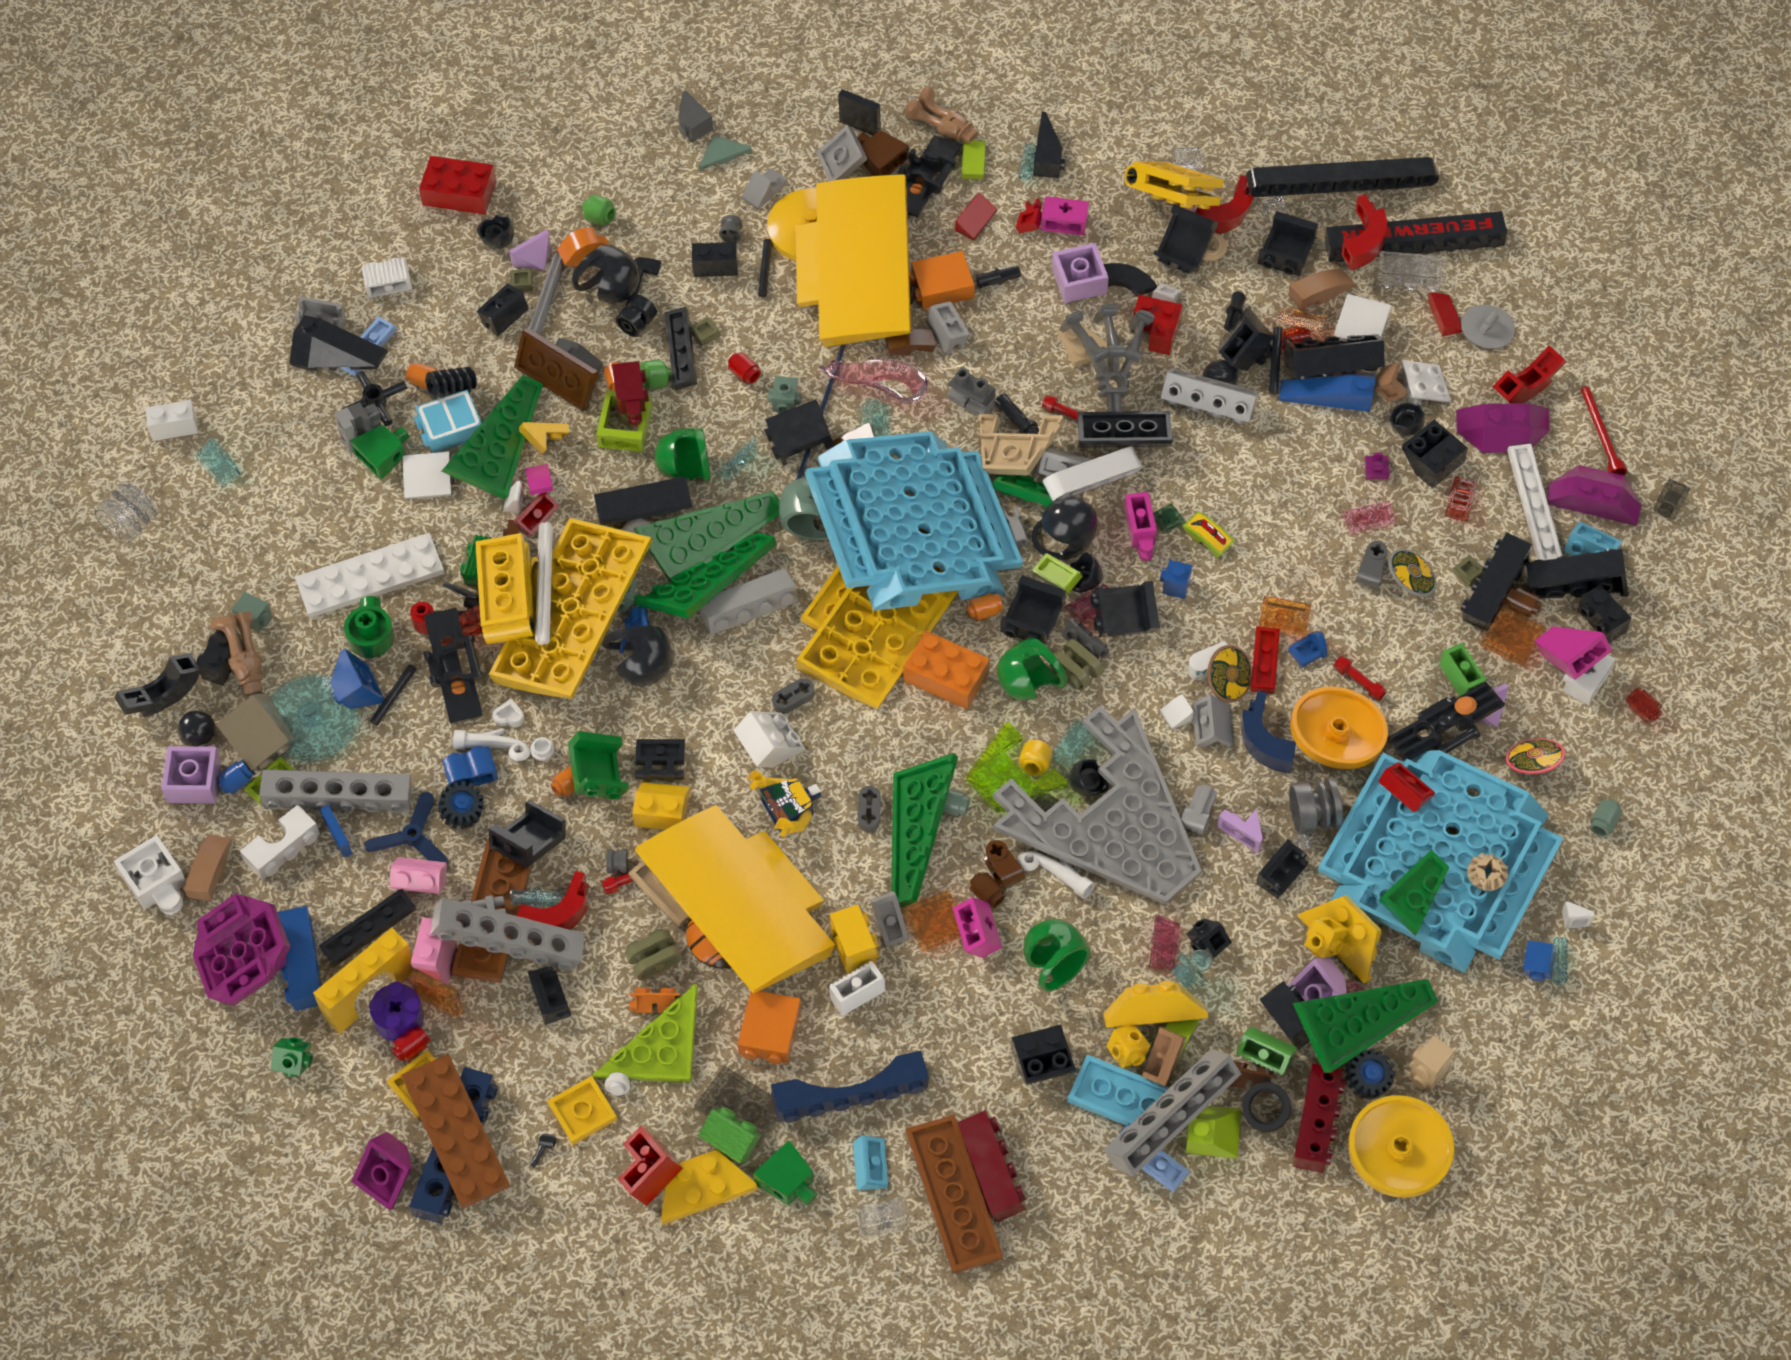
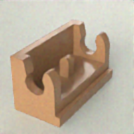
M1159 1027L1142 1077L1168 1086L1187 1037Z

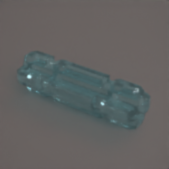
M1032 142L1024 145L1018 174L1022 181L1030 180L1032 176L1036 145Z
M1556 937L1553 941L1556 948L1553 983L1563 986L1568 981V940L1565 937Z

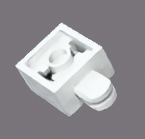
M157 835L114 860L119 874L144 910L155 903L167 915H173L181 910L183 899L178 889L185 886L186 879Z

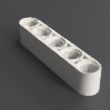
M1130 446L1056 472L1046 477L1043 483L1052 501L1055 502L1061 498L1071 497L1130 476L1141 470L1143 466L1133 447Z

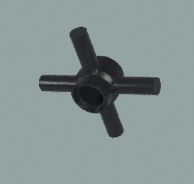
M364 371L358 372L356 377L363 387L362 399L341 408V410L359 402L363 408L375 404L380 412L383 424L390 426L393 421L385 409L387 398L406 390V383L402 381L383 390L380 385L371 384Z

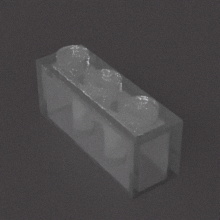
M1381 251L1377 263L1376 286L1386 288L1399 287L1409 290L1423 289L1432 292L1444 291L1447 257Z

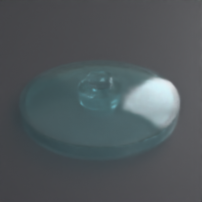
M322 674L298 676L283 683L271 694L270 698L295 738V741L290 744L292 748L282 756L300 762L319 761L337 754L353 739L360 720L359 708L350 709L335 701L332 695L334 690L330 684L331 676Z

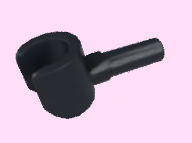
M544 1133L540 1136L539 1147L529 1164L530 1166L535 1168L545 1148L554 1149L557 1141L555 1135Z

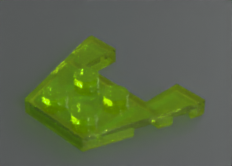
M1009 721L1004 724L966 775V782L996 813L1005 809L993 798V794L1011 778L1030 798L1036 796L1041 798L1049 795L1048 792L1058 788L1063 790L1068 787V781L1055 768H1052L1036 781H1033L1005 753L1022 741V735Z

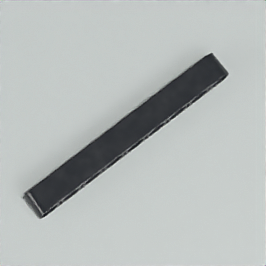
M1418 157L1256 167L1247 171L1246 180L1251 196L1272 197L1426 187L1436 184L1439 176L1433 158Z

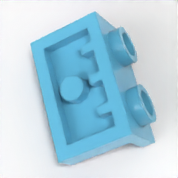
M1580 521L1571 532L1564 552L1571 556H1576L1586 552L1596 553L1607 549L1617 550L1620 549L1623 541Z

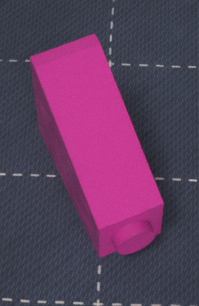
M1553 626L1535 640L1543 658L1574 680L1613 651L1605 635L1597 631Z

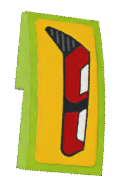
M1199 511L1182 526L1196 543L1202 542L1217 558L1235 542L1223 528Z

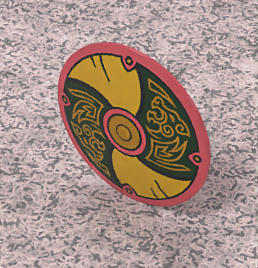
M1529 739L1509 749L1506 754V763L1512 770L1519 773L1540 774L1558 767L1565 758V750L1561 744L1550 739Z

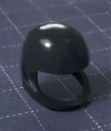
M611 244L602 245L593 250L580 262L572 275V284L577 291H585L599 284L598 300L608 304L622 303L629 299L636 291L640 280L639 266L633 257ZM594 266L601 269L583 284L578 283L580 276L588 267Z
M1073 496L1061 498L1051 503L1045 509L1042 519L1036 523L1032 531V542L1036 550L1043 556L1048 553L1058 560H1067L1079 556L1087 550L1098 529L1096 511L1085 500ZM1043 526L1047 534L1063 544H1069L1068 547L1058 553L1046 550L1037 540L1039 528Z
M658 626L624 628L604 636L602 646L610 650H620L621 642L612 641L618 639L628 640L624 651H634V653L617 667L616 672L622 679L633 686H648L657 683L667 675L672 666V648L667 635Z

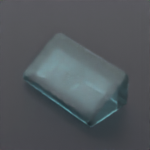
M868 398L861 405V426L870 423L876 437L888 436L889 404Z
M213 437L208 440L196 455L199 462L221 487L241 475L237 464Z
M753 437L744 443L716 471V474L727 482L730 481L757 454L756 439Z
M1074 721L1053 750L1052 759L1071 769L1093 738V735L1082 725L1081 721Z

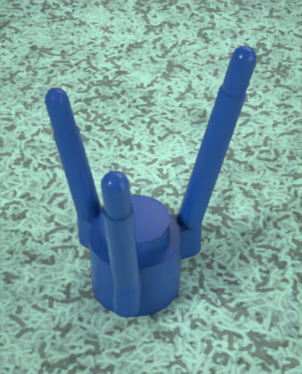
M641 606L632 608L629 612V617L625 618V628L650 626L648 610ZM627 639L621 640L619 650L621 654L624 653Z

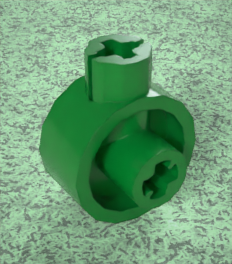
M364 596L360 599V607L352 611L345 620V636L350 649L356 655L364 658L379 657L386 653L393 645L395 639L394 629L390 616L381 608L380 598Z

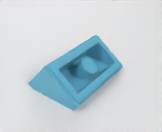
M861 1135L853 1142L857 1190L888 1188L884 1138Z

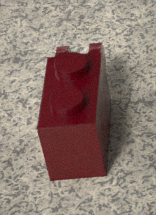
M639 361L612 364L618 411L622 414H628L629 424L637 427L642 423L641 412L646 411L645 402H649L648 389L643 388L642 385L647 383L645 369L640 370Z

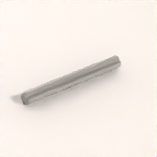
M558 253L553 256L529 325V329L539 335L543 329L565 265Z

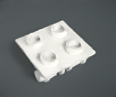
M1407 360L1401 361L1403 367L1401 368L1400 375L1403 378L1404 387L1407 389L1406 393L1409 397V403L1420 406L1423 400L1451 403L1440 365Z

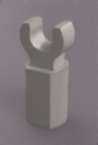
M1015 507L1014 516H1008L1006 510H1004V516L1017 548L1027 546L1029 539L1020 520V510Z

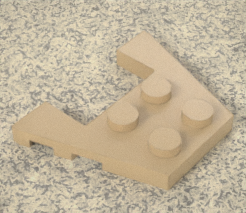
M979 414L983 470L987 471L988 474L1029 475L1064 426L1065 419L1063 415H1043L1038 434L997 433L1000 423L998 414Z

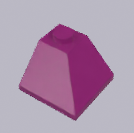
M389 1132L370 1139L351 1180L352 1183L389 1210L394 1208L412 1169L407 1145Z

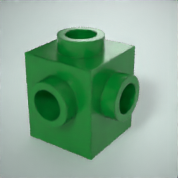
M295 1037L281 1038L273 1046L271 1070L283 1072L286 1076L290 1077L301 1076L307 1068L311 1067L313 1061V1053H310L311 1043L303 1042L302 1039Z

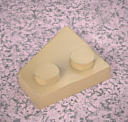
M1082 325L1087 334L1093 337L1100 348L1103 346L1107 348V342ZM1059 328L1057 329V333L1073 367L1092 362L1080 339L1072 329L1064 333L1059 331Z

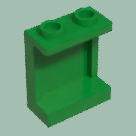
M578 731L568 742V750L575 794L615 800L619 799L629 789L628 783L621 782L616 754L623 746L622 737Z

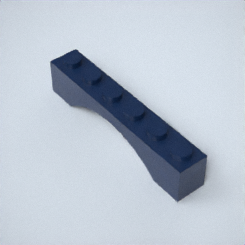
M920 1050L896 1056L878 1075L862 1083L834 1088L816 1086L798 1079H792L771 1084V1098L778 1123L783 1121L792 1123L805 1116L818 1117L831 1110L844 1111L853 1105L860 1104L865 1106L879 1099L892 1100L901 1094L921 1093L928 1088L929 1076Z

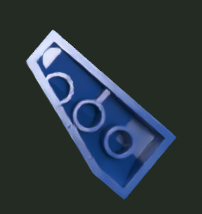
M1355 371L1352 374H1343L1342 372H1337L1328 377L1314 375L1309 379L1292 378L1281 380L1279 401L1370 412L1374 393L1375 373Z

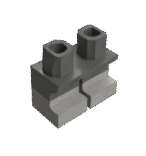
M964 367L957 371L954 378L948 384L952 389L947 394V399L962 408L966 407L967 411L976 416L988 414L995 405V388L989 385L987 380L971 375L969 370Z
M359 402L335 412L340 439L350 454L353 453L350 442L352 439L382 425L379 421V418H381L380 412L375 404L363 408Z

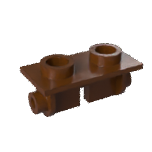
M1234 1061L1241 1075L1229 1086L1245 1089L1247 1080L1252 1081V1087L1258 1083L1271 1082V1078L1277 1079V1076L1272 1075L1273 1071H1270V1069L1258 1067L1257 1071L1247 1069L1248 1064ZM1261 1092L1265 1095H1268V1093L1273 1094L1271 1092Z

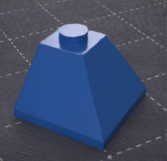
M345 648L341 650L330 681L334 690L332 695L335 701L350 709L381 704L385 698L369 664Z

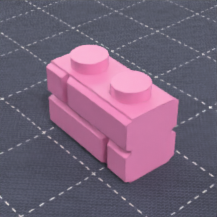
M398 857L391 865L390 888L400 890L403 888L408 891L439 894L446 884L447 863Z

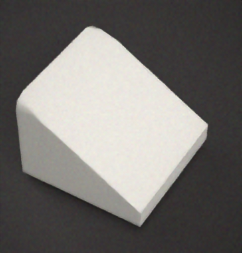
M1160 284L1154 290L1152 298L1176 303L1181 291Z
M517 481L509 489L503 510L505 512H521L524 498L521 481Z
M1183 694L1177 696L1160 709L1171 730L1193 721L1194 712Z
M1565 902L1562 910L1565 928L1589 927L1594 917V912L1571 902Z

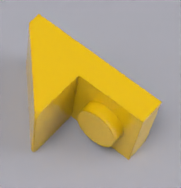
M523 422L519 426V432L543 454L547 448L546 437L553 441L562 440V437L569 433V424Z

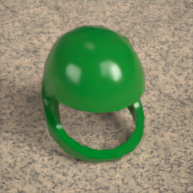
M703 428L674 430L660 438L655 450V463L663 476L669 479L686 476V479L689 480L698 478L702 479L703 482L711 481Z
M1036 638L1024 640L1011 647L999 658L997 664L999 684L1010 697L1016 700L1036 699L1035 690L1046 684H1052L1057 688H1064L1068 683L1067 675L1058 659ZM1040 656H1043L1052 665L1059 677L1047 667Z
M1062 919L1042 921L1034 925L1024 937L1023 950L1026 963L1031 967H1044L1038 980L1039 987L1044 991L1052 992L1069 983L1082 970L1090 957V947L1087 940L1075 926ZM1051 973L1052 981L1046 983L1048 975Z

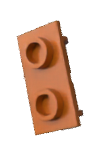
M635 988V993H629L630 996H634V1001L629 1003V1010L634 1011V1013H653V1003H657V1013H663L676 1000V996H682V993H676V988H660V993H650V988Z

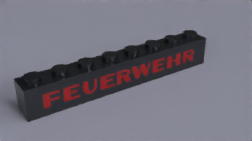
M1503 212L1388 221L1384 245L1377 257L1386 258L1395 255L1408 256L1417 253L1430 254L1439 251L1452 252L1461 249L1474 250L1483 247L1496 248L1504 246L1507 229ZM1363 224L1326 227L1324 242L1328 261H1345L1341 255L1343 240L1363 233L1365 231Z

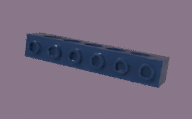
M464 1067L460 1079L469 1098L473 1096L480 1097L476 1102H472V1105L480 1122L485 1123L489 1114L488 1104L490 1099H495L498 1085H496L492 1074ZM434 1147L431 1149L409 1209L412 1216L442 1224L444 1217H448L451 1213L453 1205L451 1199L454 1191L446 1173L441 1172L443 1167ZM436 1189L443 1190V1192L438 1196L431 1195L432 1192Z

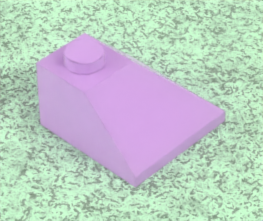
M1330 957L1314 958L1287 985L1290 987L1293 984L1305 1001L1347 993L1345 976Z

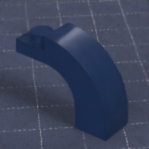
M1257 691L1256 699L1250 700L1249 710L1243 709L1241 721L1243 743L1252 757L1262 765L1275 771L1290 774L1296 742L1275 737L1267 731L1262 721L1267 693Z

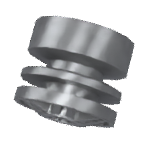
M1333 777L1326 778L1324 783L1321 779H1316L1314 791H1312L1307 781L1290 784V810L1294 827L1299 835L1316 832L1318 820L1324 831L1330 829V824L1333 829L1341 828L1343 804L1337 783Z

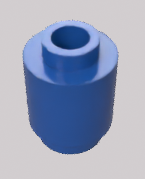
M242 759L240 762H234L220 773L217 783L225 793L235 794L252 780L255 771H251Z

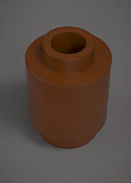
M1512 587L1504 604L1508 605L1509 609L1530 618L1532 614L1535 616L1538 614L1542 602H1539L1540 596L1520 587Z
M979 872L970 880L971 886L969 890L979 900L988 902L991 909L996 908L1005 899L1004 889L987 872L983 874Z

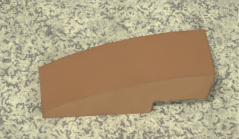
M1343 269L1325 270L1290 284L1288 296L1300 310H1303L1314 303L1321 305L1355 286V283Z
M212 835L206 837L194 859L184 887L187 898L212 902L216 885L221 882L232 838Z

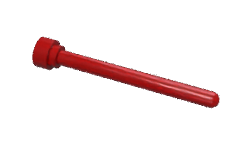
M1583 386L1581 393L1609 461L1607 471L1624 476L1628 472L1625 462L1617 458L1590 388Z

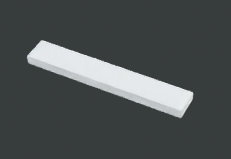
M1532 445L1509 446L1507 451L1537 560L1556 559L1562 556Z

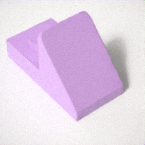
M1224 809L1219 815L1217 827L1256 853H1259L1263 838L1257 810L1255 809L1246 822H1244L1239 815Z

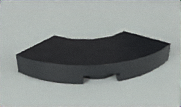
M1122 263L1103 264L1108 275V287H1125L1136 297L1153 292L1157 288L1154 280L1137 267Z

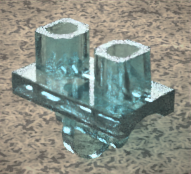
M1196 950L1189 959L1182 952L1177 957L1181 963L1171 972L1186 989H1189L1196 981L1201 985L1207 981L1201 972H1205L1211 966L1212 959L1208 952Z

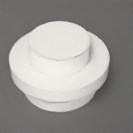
M540 737L533 741L530 752L534 759L545 761L553 756L555 748L551 740Z
M612 1073L605 1081V1089L612 1095L620 1096L628 1093L630 1090L629 1078L623 1073Z

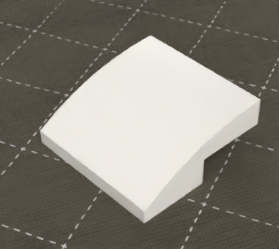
M450 452L403 456L405 499L452 496L451 476L441 472L450 461Z

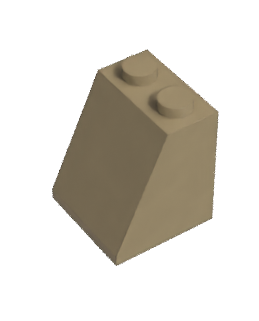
M268 694L252 695L216 724L251 771L258 769L262 771L268 768L273 763L271 759L277 754L279 756L284 755L292 748L290 744L295 741L291 731Z

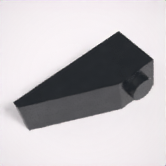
M1042 112L1034 157L1033 176L1059 178L1060 171H1065L1066 157H1062V146L1047 113Z

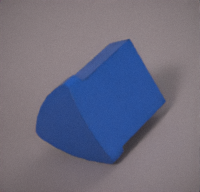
M1313 631L1305 638L1289 646V653L1301 668L1321 657L1322 659L1327 657V644L1322 631Z

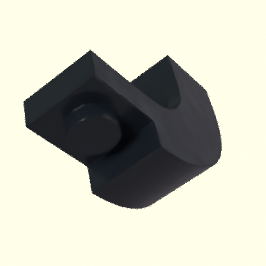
M191 653L169 657L164 671L155 680L144 686L117 691L114 698L125 715L141 712L143 717L151 716L181 700L197 682L201 669Z

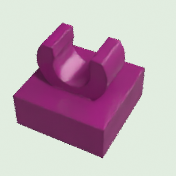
M1373 453V456H1365L1366 480L1389 479L1388 456H1383V453Z

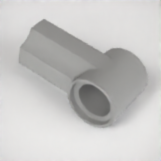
M1205 784L1197 786L1189 807L1186 806L1181 818L1184 829L1200 835L1204 834L1210 819V811L1217 797V792L1211 786Z

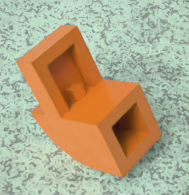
M585 227L570 233L557 250L565 265L577 267L593 250L602 245H607L609 242L605 236L596 235L593 227Z

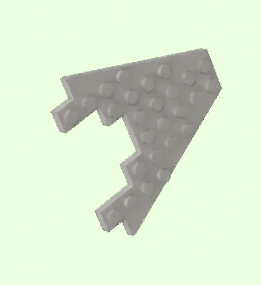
M1100 705L1082 720V725L1114 755L1098 769V773L1113 788L1082 814H1079L1064 798L1047 812H1044L1011 778L993 794V798L1008 812L993 824V829L1166 905L1201 875L1202 870L1136 710L1133 708L1119 721H1116Z

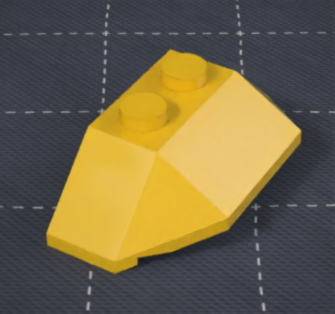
M1162 981L1157 985L1138 983L1133 987H1127L1103 1013L1106 1028L1208 1018V1012L1204 1003L1179 983L1172 981Z

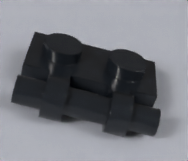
M636 739L635 762L636 765H645L644 770H635V779H644L645 782H652L653 779H666L667 782H674V779L684 780V770H675V765H685V739ZM653 765H667L666 770H653Z

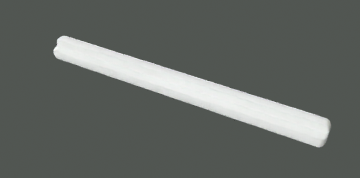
M550 522L539 524L535 641L538 645H547L550 641L553 527Z

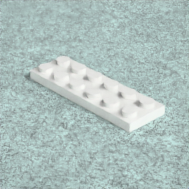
M426 533L295 576L308 616L312 618L358 603L364 596L376 597L442 575L444 570L431 535Z

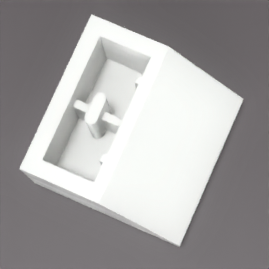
M750 711L733 730L757 767L772 768L805 750L799 735L794 732L788 723L787 717L782 713Z

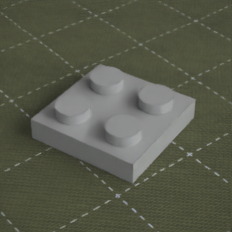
M848 125L816 152L829 181L846 179L867 160L853 128Z

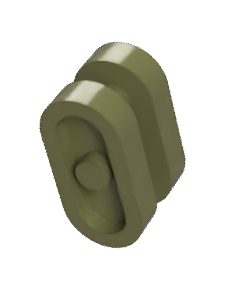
M1070 639L1063 646L1065 654L1061 651H1057L1054 654L1067 675L1069 685L1075 690H1084L1091 684L1089 675L1092 678H1098L1104 672L1102 663L1074 639ZM1050 664V667H1051V669L1053 670V672H1055V673L1057 674V672L1055 671V669H1054V668L1052 667V665Z
M657 929L648 937L640 941H633L627 946L624 955L629 964L635 965L633 971L638 980H647L677 965L682 960L683 955L679 948L671 946L674 939L668 930Z

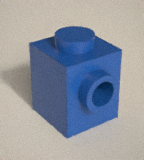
M1169 560L1167 568H1162L1160 582H1163L1162 594L1185 599L1191 581L1192 565Z
M1528 940L1523 971L1526 976H1529V979L1540 982L1544 981V978L1552 979L1556 955L1554 944Z

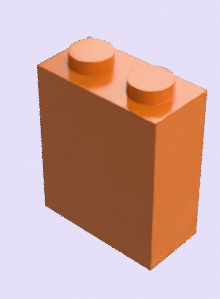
M963 251L911 262L909 280L911 285H915V300L921 303L923 310L951 301V303L974 299L975 285Z
M750 991L737 1043L738 1054L749 1060L761 1058L777 1065L782 1062L789 1063L801 1013V999L763 991L753 994Z

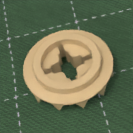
M1214 233L1209 247L1213 246V251L1210 249L1206 251L1203 258L1205 263L1208 261L1216 263L1218 259H1223L1225 253H1227V243L1217 233Z
M1481 853L1479 856L1473 857L1468 865L1467 873L1469 880L1474 886L1481 890L1493 891L1501 888L1506 883L1508 866L1503 863L1502 858L1495 857L1493 853L1490 855ZM1488 865H1491L1492 872L1488 879H1486L1485 870L1482 869H1486Z

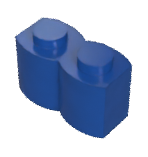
M476 746L467 753H451L442 759L446 778L451 787L453 782H458V785H461V781H465V786H469L470 783L474 784V786H480L498 780L489 747Z

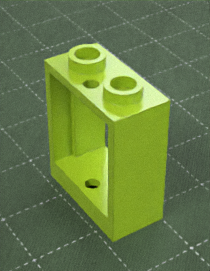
M606 390L596 433L598 447L643 452L653 410L652 396L648 394L649 402H645L646 411L642 412V423L639 425L637 432L609 429L607 424L611 407L617 406L615 390Z

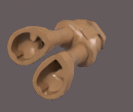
M925 86L922 89L918 101L912 99L907 104L905 109V116L907 118L928 123L936 127L938 133L949 138L957 139L959 142L965 141L970 144L979 134V131L973 128V124L968 122L960 112L956 110L949 111L939 106L934 101L935 91L930 86ZM928 112H930V113H932V114H934V115L940 117L941 119L932 116V115L929 114Z
M251 611L241 612L236 615L231 614L210 621V626L213 630H222L227 637L231 653L229 665L238 681H241L239 686L243 685L245 695L263 691L261 680H263L261 655L259 651H255L251 635V622L253 620ZM236 627L239 628L242 637L244 651H242Z

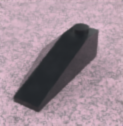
M304 315L293 331L289 363L291 366L309 371L317 370V367H328L329 370H337V367H350L351 370L377 369L388 351L325 320Z

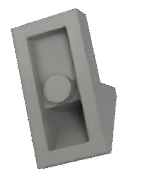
M772 168L763 175L755 171L742 195V199L759 210L787 185V178Z
M894 891L870 899L875 915L873 920L884 946L889 947L908 940V933Z

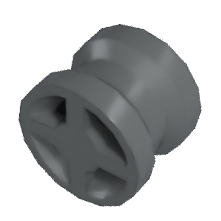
M735 215L724 216L721 219L722 228L719 231V237L726 242L739 241L741 238L740 230L743 227L742 219Z
M607 849L606 869L608 874H613L614 871L628 873V849H621L620 851Z

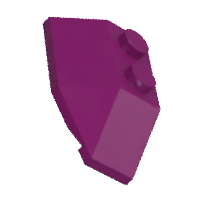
M1530 403L1481 404L1456 410V429L1461 437L1481 453H1508L1509 446L1531 444L1533 448L1550 431L1549 408Z
M1582 465L1574 467L1550 482L1546 495L1548 505L1634 526L1638 524L1642 507L1625 476Z

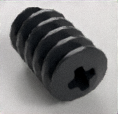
M467 366L464 368L428 371L425 383L430 398L436 400L438 397L443 398L464 390H468L470 395L471 389L476 388L477 378L472 367Z

